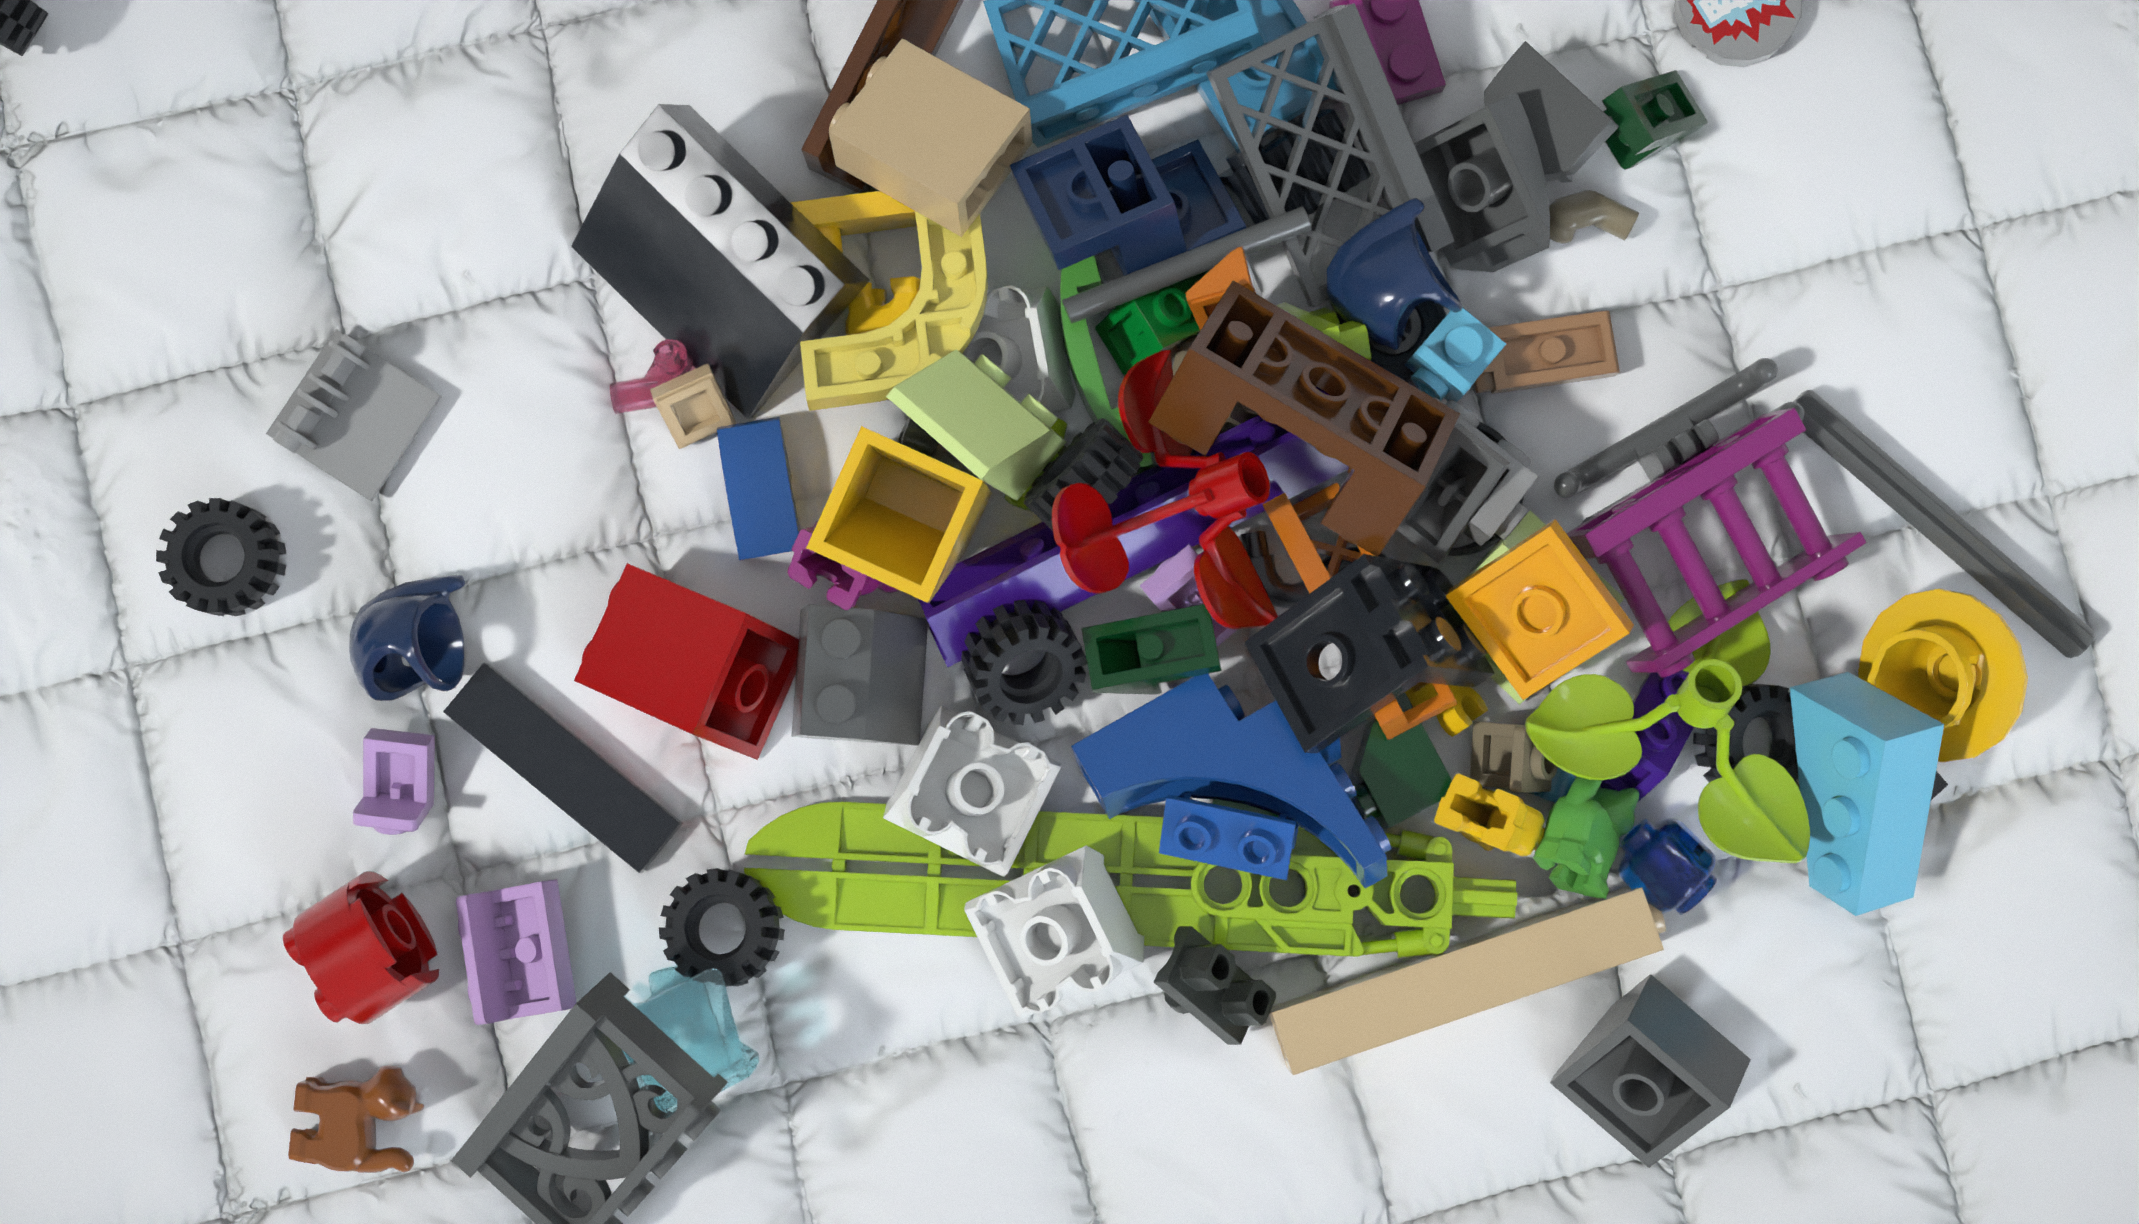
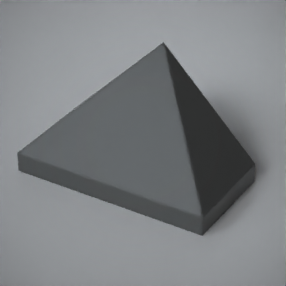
M1460 423L1456 424L1425 489L1405 516L1397 531L1438 564L1441 563L1452 550L1510 462Z

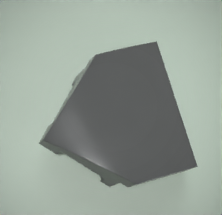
M1526 41L1511 56L1484 91L1485 107L1517 92L1538 147L1545 181L1559 180L1561 183L1572 182V175L1586 163L1619 127Z

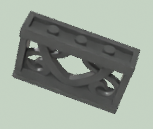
M611 972L573 1006L451 1160L470 1178L478 1171L535 1224H623L614 1214L619 1209L629 1217L655 1186L646 1179L649 1173L652 1172L661 1180L687 1151L688 1148L679 1141L681 1136L685 1133L695 1141L721 1111L712 1101L726 1086L728 1081L719 1073L713 1077L628 1001L625 996L630 989ZM623 1051L634 1061L629 1064ZM582 1063L587 1066L591 1074L590 1079H593L600 1073L603 1080L598 1082L585 1081L578 1074L576 1064ZM651 1075L664 1088L652 1084L639 1088L636 1077ZM553 1086L560 1092L581 1100L601 1099L610 1094L617 1116L620 1149L592 1151L568 1147L571 1131L569 1117L564 1105L551 1087ZM666 1091L677 1099V1109L669 1113L659 1110L654 1102V1097H661ZM535 1115L542 1116L550 1122L553 1130L552 1141L546 1139L551 1132V1128L544 1130L538 1127L534 1120ZM649 1130L656 1133H664L649 1150ZM556 1174L565 1176L563 1181L565 1194L556 1187ZM625 1178L611 1195V1190L606 1180ZM577 1189L585 1191L590 1196L592 1201L590 1211L583 1212L572 1202L577 1197Z

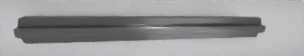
M1806 390L1793 401L1799 403L1805 412L1802 423L1806 431L1803 433L2067 658L2078 657L2092 644L2096 635L2091 627L1813 390Z

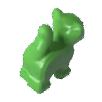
M1576 777L1567 795L1560 797L1551 807L1543 839L1537 847L1533 859L1540 868L1548 871L1554 867L1555 863H1558L1549 876V879L1558 889L1583 894L1584 896L1606 899L1609 893L1607 884L1608 873L1618 852L1619 838L1633 829L1639 791L1637 788H1627L1621 791L1601 788L1602 780Z

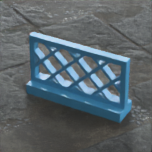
M1064 0L983 1L1015 101L1030 108L1032 142L1037 148L1209 79L1206 74L1207 71L1266 43L1250 0H1235L1239 11L1215 21L1196 14L1203 0H1188L1184 9L1163 0H1134L1140 4L1125 33L1099 22L1109 0H1095L1087 17L1061 7ZM1027 4L1043 11L1029 41L1009 33L1003 14ZM1152 8L1179 19L1170 38L1156 45L1137 38ZM1056 16L1081 26L1067 57L1041 46ZM1191 24L1198 27L1188 31ZM1094 32L1120 43L1111 63L1097 69L1079 62ZM1014 46L1024 50L1019 61ZM1132 48L1139 51L1137 53L1129 55ZM1036 56L1062 66L1051 88L1030 96L1025 78ZM1074 72L1081 74L1080 76L1071 79Z

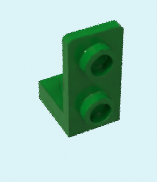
M1209 271L1119 305L1095 327V330L1124 377L1140 360L1157 352L1170 350L1175 345L1199 334V326L1187 302L1185 293Z

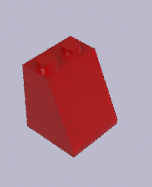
M627 563L619 581L610 592L608 606L594 637L584 649L582 663L574 681L692 735L758 760L796 675L798 638L745 612Z

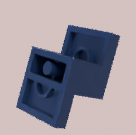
M1127 114L1009 165L1015 183L1058 271L1111 248L1125 276L1247 228L1199 139L1151 159Z

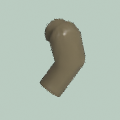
M1585 190L1561 197L1549 206L1550 239L1562 244L1572 241L1577 229L1593 225L1625 241L1638 218L1639 212L1592 190Z

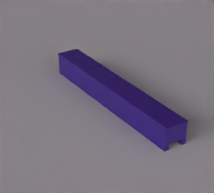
M1315 387V388H1317L1319 391H1321L1322 393L1329 395V394L1326 393L1324 390H1322V389H1320V388H1318V387ZM1259 415L1219 434L1206 456H1211L1222 452L1226 459L1244 452L1255 454L1263 463L1270 481V494L1264 503L1283 493H1286L1288 499L1349 469L1347 465L1323 455L1313 445L1279 425L1265 421ZM1194 449L1190 456H1205ZM1156 465L1132 477L1127 487L1121 489L1116 494L1118 496L1111 505L1107 504L1111 512L1113 525L1189 496V483L1192 479L1196 478V474L1201 468L1160 467ZM1264 503L1247 508V516L1232 522L1229 527L1232 528L1264 512L1265 509L1262 505ZM1191 508L1118 536L1129 561V572L1125 580L1175 556L1188 544L1191 547L1199 544V536L1217 519L1210 515L1202 516L1195 508ZM1042 521L957 563L930 603L920 599L918 601L930 625L929 630L947 667H950L961 661L962 651H969L964 642L968 632L980 636L975 623L982 616L990 623L997 619L993 611L994 608L1003 604L1007 613L1014 612V601L1025 600L1031 611L1035 600L1045 602L1049 611L1055 607L1062 612L1096 595V593H1090L1081 589L1069 578L1062 564L1060 546L1055 542L1053 531Z

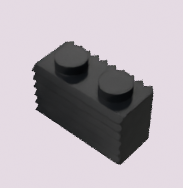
M1307 106L1296 111L1283 121L1300 127ZM1324 109L1318 111L1311 131L1341 142L1345 127L1334 109ZM1281 129L1282 135L1263 147L1260 143L1258 150L1265 164L1285 171L1297 135ZM1308 140L1296 175L1325 186L1338 151ZM1238 148L1225 158L1230 168L1218 176L1248 228L1266 221L1270 217L1242 153ZM1348 156L1337 191L1346 193L1350 188L1357 186L1361 181L1371 176L1363 160ZM1269 174L1277 191L1281 178ZM1292 183L1284 209L1286 212L1303 206L1307 215L1313 214L1318 208L1322 194Z

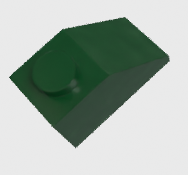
M1405 692L1396 698L1403 712L1413 708ZM1373 714L1368 718L1352 770L1358 785L1354 786L1357 796L1353 799L1364 818L1372 815L1375 819L1377 818L1382 828H1391L1440 802L1441 797H1445L1452 779L1422 723L1387 740L1375 715Z

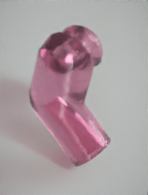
M675 339L661 341L653 349L655 357L644 378L610 383V397L615 414L657 408L650 389L692 370L693 360L691 356L687 355L685 345Z

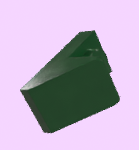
M1677 70L1622 86L1602 100L1606 108L1603 112L1619 126L1605 142L1624 170L1638 165L1708 123Z
M1204 604L1081 628L1093 693L1155 695L1162 693L1160 683L1222 671L1212 617Z

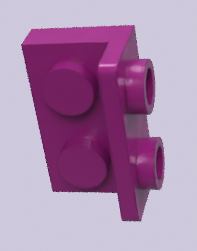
M1419 0L1330 1L1329 9L1335 6L1355 3L1397 105L1443 92L1446 83Z

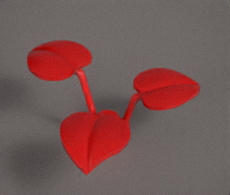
M1163 350L1137 362L1127 372L1120 385L1118 408L1123 427L1130 442L1138 451L1143 453L1154 452L1155 461L1160 467L1201 469L1197 472L1196 478L1192 479L1189 483V496L1113 525L1111 512L1103 496L1090 485L1075 483L1060 490L1055 497L1052 507V528L1055 542L1060 546V558L1069 578L1078 587L1087 592L1100 594L1112 591L1124 582L1129 572L1128 557L1118 536L1195 508L1200 515H1210L1217 519L1199 536V543L1204 551L1198 554L1194 560L1195 581L1206 609L1216 622L1230 629L1265 627L1276 619L1278 615L1246 549L1229 525L1236 520L1245 518L1247 516V508L1264 503L1268 499L1270 481L1267 471L1261 460L1251 452H1244L1226 459L1222 452L1211 456H1190L1193 448L1175 441L1167 433L1148 423L1174 377L1171 358L1172 351Z

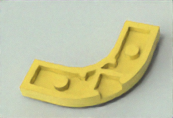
M915 211L922 270L920 289L909 309L890 325L866 333L800 341L805 394L809 411L889 400L886 396L897 384L956 349L961 353L965 351L982 320L988 293L987 263L980 214L964 235L960 237Z

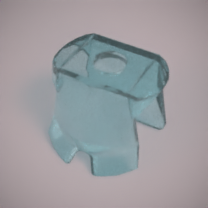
M677 966L652 972L648 978L651 996L646 1001L633 1003L626 996L625 998L713 1077L719 1073L725 1078L728 1083L720 1092L748 1078L759 1063V1053L739 1040L722 973L717 969L710 968L691 978L683 977L675 970ZM623 1051L629 1064L634 1060ZM651 1075L636 1077L639 1088L649 1084L664 1088ZM668 1091L661 1097H654L655 1105L659 1110L669 1113L677 1109V1099Z

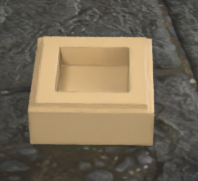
M708 363L650 389L652 398L679 449L717 433V427L737 424L734 414Z

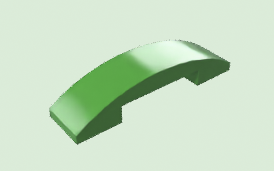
M1091 256L1061 269L1060 299L1064 346L1077 391L1092 421L1096 423L1099 419L1106 418L1130 442L1120 418L1119 408L1111 409L1086 319L1071 324L1062 303L1063 299L1101 285L1095 257ZM1141 452L1143 460L1139 463L1141 466L1136 472L1137 475L1153 467L1150 453Z

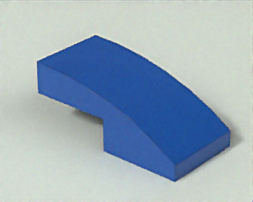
M780 416L717 427L720 457L739 561L792 552L791 549L800 532V526L791 486L792 475Z

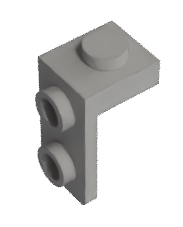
M1448 400L1445 405L1460 413L1456 424L1460 423L1510 462L1500 477L1499 482L1470 520L1463 533L1480 546L1488 541L1494 533L1505 540L1528 511L1519 501L1539 476L1528 469L1531 461L1519 448L1502 439L1497 444L1477 429L1480 423L1473 413L1461 404Z

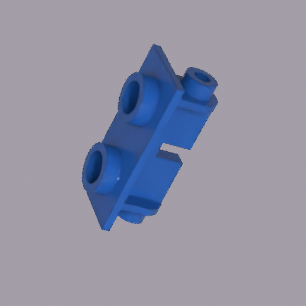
M1185 793L1183 798L1167 795L1159 853L1287 880L1291 853L1296 844L1299 823L1288 820V815L1280 813L1279 817L1192 800V794Z

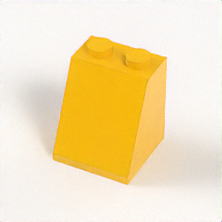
M861 426L806 548L926 603H930L966 552L992 492L984 481Z

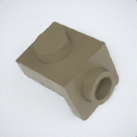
M1473 721L1471 779L1479 781L1484 787L1510 789L1513 792L1551 791L1552 778L1555 776L1558 767L1546 759L1529 738L1524 724Z

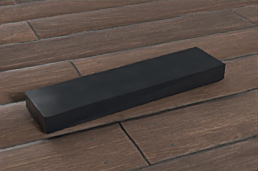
M484 662L443 711L638 873L645 871L683 824V822L488 663Z

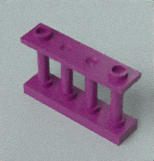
M1794 407L1762 414L1566 533L1585 559L1596 558L1598 564H1607L1651 645L1626 661L1632 673L1658 672L1660 677H1667L1685 669L1695 661L1693 651L1811 577L1814 581H1818L1843 570L1849 564L1846 556L1867 543L1861 532L1827 536L1785 458V455L1789 452L1785 443L1806 431ZM1750 464L1753 469H1762L1804 548V551L1777 568L1733 488L1738 483L1734 474ZM1699 495L1703 501L1710 499L1754 581L1727 599L1723 597L1682 521V518L1686 515L1682 506ZM1647 527L1651 532H1659L1703 613L1674 632L1629 551L1634 547L1630 537Z

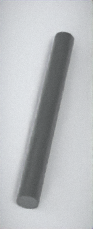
M1301 206L1063 299L1064 309L1070 323H1076L1209 271L1237 247L1242 246L1247 256L1311 231L1309 217L1304 207Z

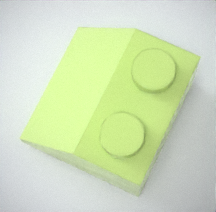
M956 349L894 386L886 396L978 478L1016 501L1066 443L1061 436L1051 429L1058 418L1029 393L1022 402L1010 394L1004 387L1012 378L984 354H981L974 363Z

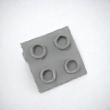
M336 329L266 434L284 448L297 453L363 497L373 501L442 396Z

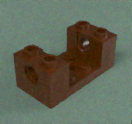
M1232 281L1190 346L1148 423L1164 431L1175 441L1186 444L1206 456L1237 402L1250 408L1265 421L1279 425L1313 445L1323 455L1334 458L1349 467L1347 471L1349 473L1348 477L1333 498L1320 524L1336 532L1347 542L1358 545L1378 557L1425 489L1460 413L1239 283ZM1315 386L1324 390L1329 395L1322 393L1317 388H1315Z

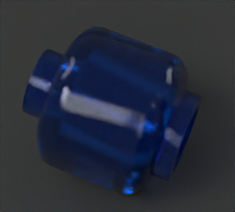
M1676 818L1662 820L1656 825H1653L1648 819H1644L1629 831L1619 844L1626 854L1621 859L1618 875L1631 889L1642 887L1648 904L1662 911L1663 914L1672 910H1676L1680 915L1685 914L1695 907L1716 884L1717 878L1712 875L1716 863L1714 853L1683 822Z

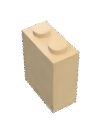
M904 39L900 40L888 57L882 56L873 64L868 73L866 85L852 103L846 102L840 106L833 116L829 127V136L837 167L960 237L964 235L1011 173L1009 165L1019 161L1033 143L1030 108Z

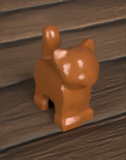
M394 1065L381 1066L378 1072L365 1082L340 1081L327 1083L323 1077H306V1080L296 1085L293 1110L295 1112L319 1115V1129L316 1131L307 1128L305 1130L293 1128L290 1133L288 1157L290 1160L319 1164L334 1171L376 1173L394 1168L403 1173L408 1172L414 1165V1158L407 1150L401 1147L376 1149L375 1117L384 1121L400 1120L410 1114L423 1110L424 1104L417 1102L416 1087L404 1076L402 1068Z

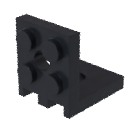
M1363 554L1244 642L1305 753H1319L1419 682L1475 688L1495 674L1485 657L1488 654L1446 598L1445 595L1453 585L1442 571L1431 566ZM1333 643L1341 652L1342 666L1334 678L1327 680L1319 669V657L1322 650Z

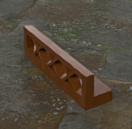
M877 0L801 148L810 170L857 193L867 192L869 184L840 169L835 164L829 136V127L833 116L844 103H852L866 85V79L873 64L882 56L888 57L901 39L936 56L964 0Z

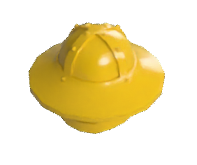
M1942 588L1905 595L1883 610L1876 618L1863 640L1858 668L1860 679L1944 724L1938 762L1978 757L2003 741L2023 712L2028 675L2021 644L2002 615L1973 595Z

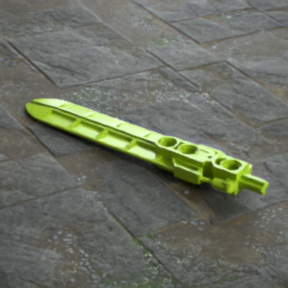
M823 802L800 807L771 821L748 840L744 855L832 859V872L744 867V874L759 880L763 887L771 890L775 896L773 901L776 906L781 907L783 915L794 921L817 928L977 937L964 910L965 903L1010 882L1009 880L941 877L942 865H980L884 819L886 804ZM1039 811L1011 868L1024 869L1023 875L1086 845L1103 854L1104 866L1107 872L1120 873V885L1115 886L1137 933L1144 936V946L1174 947V935L1177 928L1180 926H1192L1212 944H1221L1227 950L1350 957L1396 952L1398 958L1441 954L1449 946L1452 916L1515 919L1517 906L1516 880L1453 877L1454 863H1452V845L1449 840L1444 837L1403 829L1401 835L1385 832L1391 847L1398 848L1397 855L1424 861L1387 860L1388 876L1365 889L1351 869L1333 850L1313 834L1299 826L1296 844L1291 853L1289 869L1296 871L1302 876L1305 881L1306 891L1300 903L1292 907L1280 906L1272 899L1269 892V883L1272 877L1235 870L1240 876L1242 883L1239 896L1234 901L1226 904L1212 901L1204 890V880L1210 870L1219 866L1160 854L1159 848L1164 817L1116 815L1109 819L1107 814ZM847 860L928 864L927 876L848 873L846 868ZM1133 874L1192 877L1191 890L1133 887ZM1414 875L1424 877L1434 889L1433 903L1429 909L1422 913L1410 912L1404 907L1400 899L1402 884L1406 879ZM1350 885L1357 889L1354 897L1348 894V887ZM1365 907L1381 925L1422 927V929L1395 932V939L1360 942L1352 925L1353 911L1361 910Z

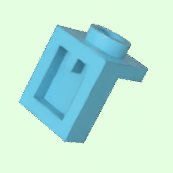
M1462 307L1461 312L1455 313L1450 311L1407 361L1405 366L1414 373L1411 380L1419 390L1440 401L1445 399L1458 402L1505 347L1506 343Z

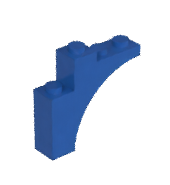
M1209 674L1194 676L1071 746L1081 773L1109 819L1144 805L1166 801L1167 795L1183 798L1185 793L1192 794V798L1220 799L1244 803L1267 810L1280 816V813L1287 814L1288 820L1296 821L1301 828L1313 834L1333 850L1351 869L1365 889L1388 876L1387 855L1385 853L1392 848L1384 830L1372 815L1363 819L1351 801L1352 798L1357 796L1356 790L1343 767L1338 762L1328 766L1342 758L1340 738L1319 753H1305L1276 700L1245 717L1238 699L1227 684L1217 688Z

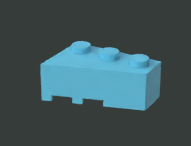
M1849 672L1790 687L1799 787L1806 806L1810 826V842L1806 856L1809 886L1855 916L1913 898L1944 724Z

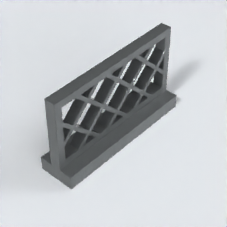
M1355 3L1335 6L1315 16L1313 20L1206 72L1270 219L1286 213L1284 206L1292 183L1322 194L1311 224V231L1301 234L1307 237L1303 249L1297 236L1281 242L1308 306L1315 307L1329 300L1326 293L1327 283L1318 287L1309 266L1318 241L1336 248L1345 243L1321 234L1333 198L1363 209L1354 234L1371 223L1374 213L1382 216L1395 207L1411 199L1418 198L1424 203L1425 207L1415 218L1414 226L1428 252H1434L1455 241ZM1312 36H1315L1324 57L1316 83L1285 72L1294 46ZM1280 53L1275 67L1261 62ZM1247 68L1270 75L1271 79L1260 110L1256 111L1238 104L1227 78ZM1331 76L1338 92L1327 88ZM1282 80L1312 92L1300 127L1270 116ZM1323 96L1343 103L1349 116L1341 142L1311 131ZM1244 115L1256 120L1252 133ZM1267 124L1297 135L1285 171L1265 164L1258 150ZM1356 135L1363 151L1352 147ZM1308 140L1338 151L1325 186L1296 175ZM1349 155L1368 162L1373 172L1374 179L1366 201L1337 191ZM1269 174L1281 178L1277 191ZM1381 193L1388 209L1377 206Z

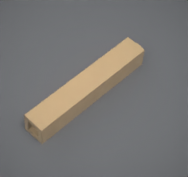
M1626 886L1609 892L1606 899L1594 897L1449 946L1441 954L1422 955L1274 1005L1269 1016L1287 1069L1292 1075H1296L1662 951L1664 948L1659 934L1666 931V925L1659 904L1653 895L1645 897L1642 887Z

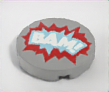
M1675 0L1674 15L1681 35L1692 48L1696 46L1700 52L1707 55V59L1719 65L1738 67L1752 65L1767 60L1791 38L1802 14V0Z

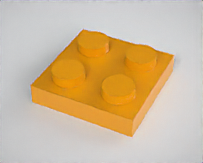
M1556 519L1453 586L1445 595L1522 700L1630 634L1634 626Z

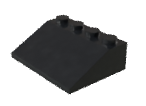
M657 105L619 153L571 245L692 366L698 368L708 363L725 398L747 419L755 416L802 361L800 341L820 339L870 281L690 105Z

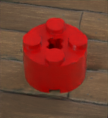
M363 872L297 915L293 928L285 932L282 937L287 953L297 964L305 967L308 975L317 987L314 997L319 1009L329 1020L335 1023L348 1018L359 1024H369L434 983L439 977V969L429 970L428 961L438 954L434 940L425 922L403 893L391 899L379 888L389 880L376 872Z

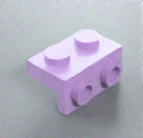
M557 879L462 895L456 898L458 931L462 939L468 978V996L472 1004L476 1025L573 1008L577 1002Z

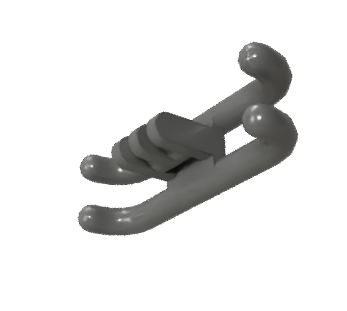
M1769 358L1758 359L1753 364L1579 465L1559 474L1554 481L1555 492L1563 498L1573 497L1636 460L1639 461L1650 482L1654 481L1719 441L1718 433L1713 424L1707 419L1773 381L1778 373L1777 364ZM1796 402L1784 403L1771 411L1794 407L1801 421H1803L1805 414L1803 407ZM1635 491L1622 497L1621 499L1596 512L1595 514L1587 517L1582 521L1581 524L1598 515L1599 513L1603 512L1604 510L1621 501L1622 499L1626 498L1627 496L1631 495Z

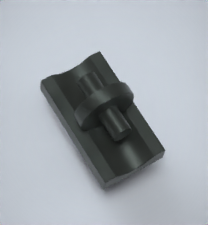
M1192 926L1178 927L1174 935L1175 945L1172 955L1157 973L1154 983L1164 991L1165 1001L1176 1012L1192 1014L1227 1045H1241L1249 1026H1262L1266 1023L1276 999V991L1263 980L1252 979L1236 965L1235 956L1221 944H1212Z

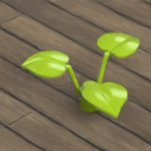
M1741 579L1720 584L1718 587L1723 597L1727 599L1750 583L1747 579ZM1694 597L1679 607L1669 619L1668 623L1673 632L1703 614ZM1758 611L1693 651L1695 661L1683 669V671L1689 674L1679 687L1677 693L1669 695L1664 703L1640 718L1632 719L1634 714L1632 698L1620 684L1605 676L1583 674L1569 678L1553 688L1540 706L1526 719V732L1533 744L1546 759L1570 774L1589 780L1614 779L1632 770L1642 756L1641 743L1635 731L1649 728L1671 712H1678L1679 716L1693 727L1702 729L1714 727L1717 730L1716 768L1722 778L1709 782L1703 788L1698 799L1699 821L1709 840L1727 854L1752 861L1798 863L1807 856L1810 842L1808 814L1801 792L1788 771L1775 760L1761 754H1752L1744 757L1734 769L1731 768L1729 763L1730 730L1734 726V721L1728 713L1740 698L1742 686L1756 682L1763 675L1771 655L1768 632Z

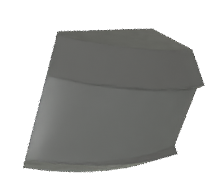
M1517 92L1414 143L1455 240L1442 247L1450 266L1459 270L1495 272L1549 248L1550 212L1545 175L1528 117Z

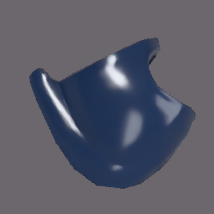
M1418 198L1411 199L1395 207L1361 228L1339 247L1327 267L1326 293L1332 307L1346 323L1355 321L1365 324L1370 339L1394 350L1400 347L1408 319L1419 304L1425 301H1434L1452 312L1462 311L1461 301L1436 266L1414 226L1415 218L1425 207L1424 203Z
M462 575L405 582L385 590L360 608L350 631V662L359 684L372 699L392 701L407 695L426 683L432 689L446 692L456 688L464 671V636L459 617L449 597L450 593L463 588L465 585ZM402 657H404L411 666L404 665L402 662Z

